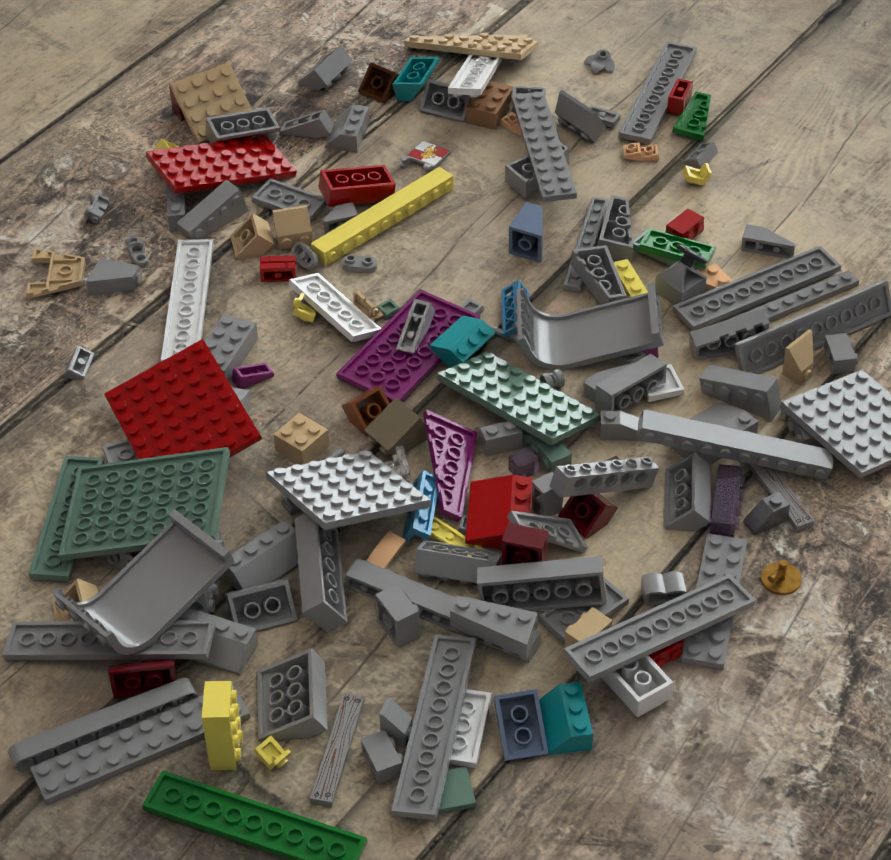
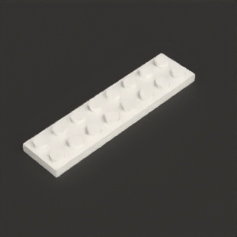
M469 55L449 85L448 94H453L455 97L469 95V97L481 96L503 58Z

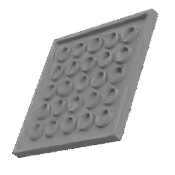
M863 370L782 401L780 408L857 477L862 478L891 465V394Z
M370 451L345 454L337 458L330 457L326 460L311 461L302 465L295 464L292 467L276 468L273 471L266 472V479L324 530L430 507L429 498Z

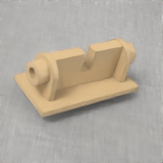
M354 291L353 301L351 302L372 321L384 316L378 306L373 305L361 291Z

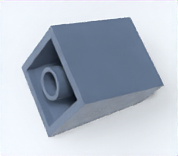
M526 202L509 226V254L541 263L543 249L542 206Z

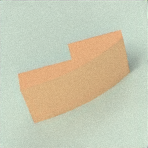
M513 112L501 118L500 124L522 136L517 117Z
M640 142L623 145L625 159L634 161L659 160L657 144L641 147Z
M388 531L366 561L387 569L393 558L398 556L407 541Z

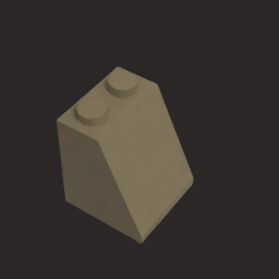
M397 397L364 429L369 435L367 437L369 442L374 446L378 444L380 446L379 450L386 457L390 455L394 459L428 440L423 420Z

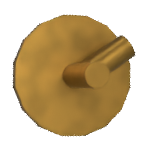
M786 560L771 563L762 570V585L774 594H791L801 586L802 577L800 571Z

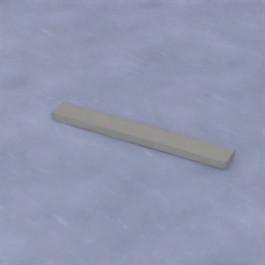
M592 197L575 249L596 246L609 205L608 199ZM570 263L563 284V290L581 293L584 282Z

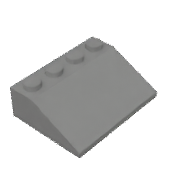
M716 403L690 418L691 420L756 434L759 422L746 410L722 403ZM671 447L683 458L694 453V451ZM696 452L709 464L721 459V457Z
M312 648L257 671L258 740L260 742L265 741L269 736H272L275 740L309 738L328 730L325 661Z

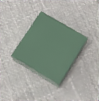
M391 299L377 305L386 320L392 318L401 309Z

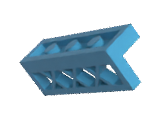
M519 280L501 290L502 334L505 338L517 332L515 322H517L515 310H517L514 299L517 297V289L524 288L529 299V291Z
M425 470L419 474L412 483V486L430 499V507L407 512L402 537L407 541L406 543L414 535L426 540L431 536L438 494L434 475Z

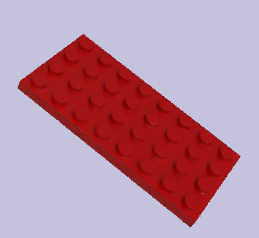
M263 135L146 151L147 160L175 194L217 188L225 180H228L233 185L268 181L270 178L275 180L296 177L297 170L270 139Z

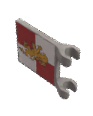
M421 141L411 152L400 158L403 161L400 167L407 168L410 162L414 161L424 165L423 169H425L423 175H426L451 154V150Z

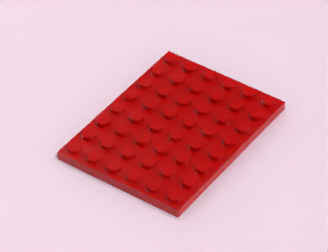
M204 339L104 393L138 459L228 447L230 457L262 440L260 433Z

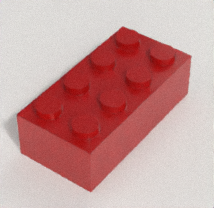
M385 165L320 170L318 187L328 207H335L353 202V205L381 202L395 193L396 183Z

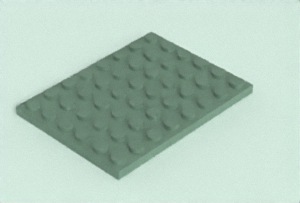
M228 447L78 467L58 555L60 560L142 551L172 522L168 514L174 509L217 541L230 457Z

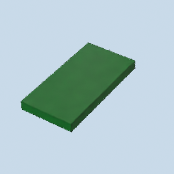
M651 228L648 229L638 246L639 251L679 261L684 253L678 250L676 245L682 244L708 261L707 265L716 250L715 246ZM696 260L694 261V266L706 269L707 265H703Z

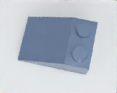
M537 689L494 696V707L505 761L549 754Z

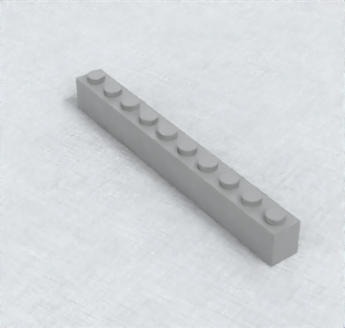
M643 409L638 420L637 439L645 442L699 452L705 455H713L742 463H750L779 471L792 472L798 475H806L817 479L826 480L833 469V454L826 448Z
M357 558L345 574L346 588L376 600L375 594L397 584L401 590L407 592L409 600L418 606L420 610L419 618L462 636L472 637L450 627V610L455 599L453 596ZM536 631L526 661L528 663L541 645L540 631ZM478 636L472 637L476 638L479 643L521 659L520 655L514 652L510 654L503 651V648L496 644L490 645Z

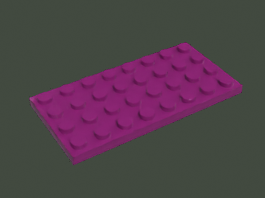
M420 289L336 373L337 379L363 391L380 385L389 403L396 397L403 402L442 362L429 346L462 315L481 319V317L474 312ZM418 299L431 303L435 309V314L427 333L413 355L396 350L413 300Z

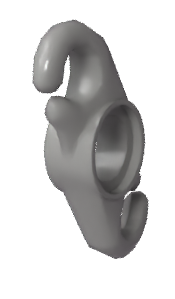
M136 236L129 237L126 240V244L133 263L145 265L148 262V258L141 239Z

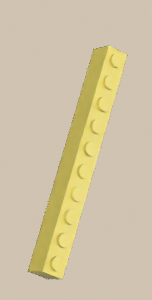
M441 167L434 169L313 241L311 249L317 254L320 263L324 266L329 265L453 190V175Z

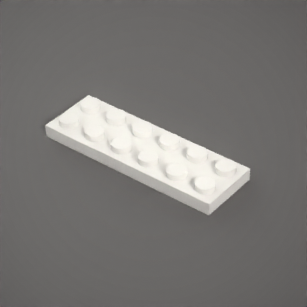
M319 273L289 280V286L297 294H305L303 299L351 342L372 338L381 329Z

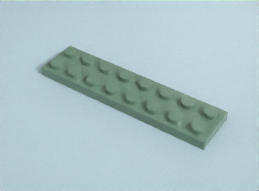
M64 457L29 571L30 579L70 582L76 559L61 561L58 555L78 467L104 464L103 458Z

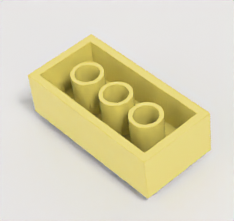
M205 681L202 723L210 771L237 770V761H241L242 758L239 746L243 742L237 690H233L232 681Z

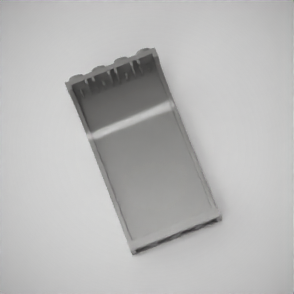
M655 283L647 284L648 293L561 315L546 314L537 310L530 303L524 288L517 289V297L514 298L517 310H515L517 319L515 327L518 335H515L517 345L522 347L525 356L532 363L549 370H568L664 346L660 299Z
M175 509L168 514L172 522L95 596L86 601L76 603L70 596L66 598L59 587L52 592L56 598L54 603L62 611L66 609L68 615L75 622L80 621L82 627L91 634L93 632L100 643L103 645L108 644L120 654H134L150 646L235 562L229 550Z

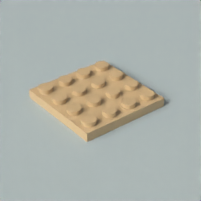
M229 62L171 83L170 85L197 144L209 141L205 134L206 118L252 110Z

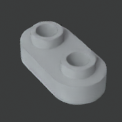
M297 242L293 245L291 255H296V261L303 268L313 270L318 264L317 254L302 242Z
M347 255L342 259V267L348 272L373 273L377 270V260L370 256Z

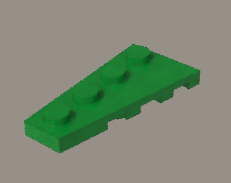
M696 91L673 126L672 133L703 141L711 95Z

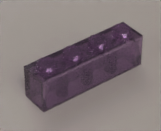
M719 464L710 534L734 538V530L739 531L740 519L736 518V515H741L742 504H738V501L743 499L744 490L740 489V487H744L745 483L742 467Z

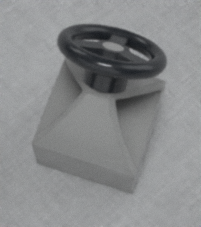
M682 244L676 245V248L684 253L681 259L658 274L655 280L658 294L673 305L705 293L707 277L692 267L695 264V260L703 265H707L708 261Z

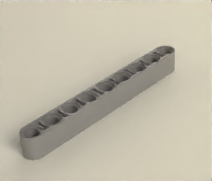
M180 678L17 742L8 749V754L16 771L24 772L34 765L197 698L198 695L188 678Z

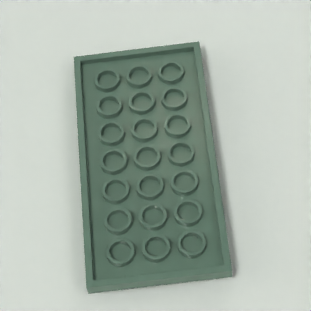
M485 352L437 375V380L550 445L600 421V414L592 408L568 397L563 392L550 387L549 384L541 382L536 377L523 372L520 368L512 366L507 361L494 356L490 352Z

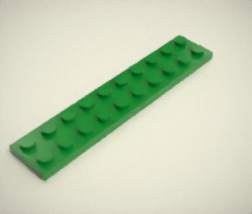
M163 770L142 805L144 811L290 860H359L367 844V837Z

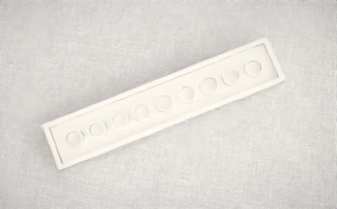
M213 239L178 240L161 362L202 339L214 246Z

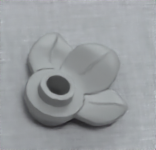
M599 50L596 54L589 55L584 61V65L591 66L593 74H597L603 69L612 73L615 69V62L611 59V54L607 50Z

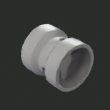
M560 369L553 370L550 374L544 373L540 375V381L549 384L552 388L565 386V379Z

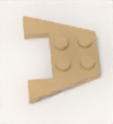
M34 248L33 264L50 263L47 282L28 283L26 290L27 299L83 285L86 265L85 257L65 253L62 256L55 254L54 251L48 250L47 253L42 252L40 248Z

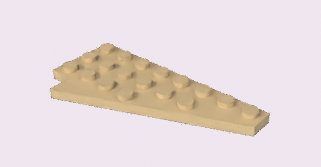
M480 33V35L454 36L453 34H446L445 36L411 35L404 41V47L522 60L538 47V41L529 38V35H489L488 33Z

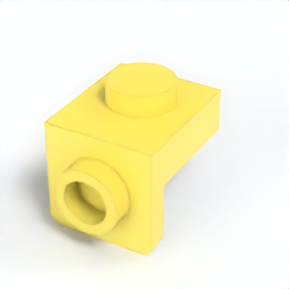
M704 163L700 170L685 166L682 170L685 180L690 184L704 186L711 176L708 163Z
M301 293L299 298L295 297L292 307L295 309L292 315L300 317L305 322L313 323L317 311L313 307L302 303L305 294Z
M269 736L253 750L270 771L276 766L280 769L289 761L287 756L291 753L289 749L284 751L272 736Z

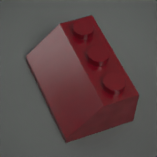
M175 659L111 665L108 668L114 699L134 697L178 680Z

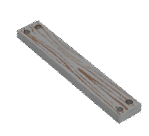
M746 463L769 495L780 492L790 504L788 521L796 531L814 526L815 520L776 469Z
M343 693L313 787L310 803L333 806L365 702V696Z

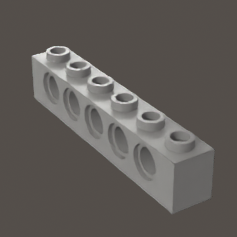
M649 457L573 465L567 464L556 466L549 487L560 498L650 488L654 483L659 467Z

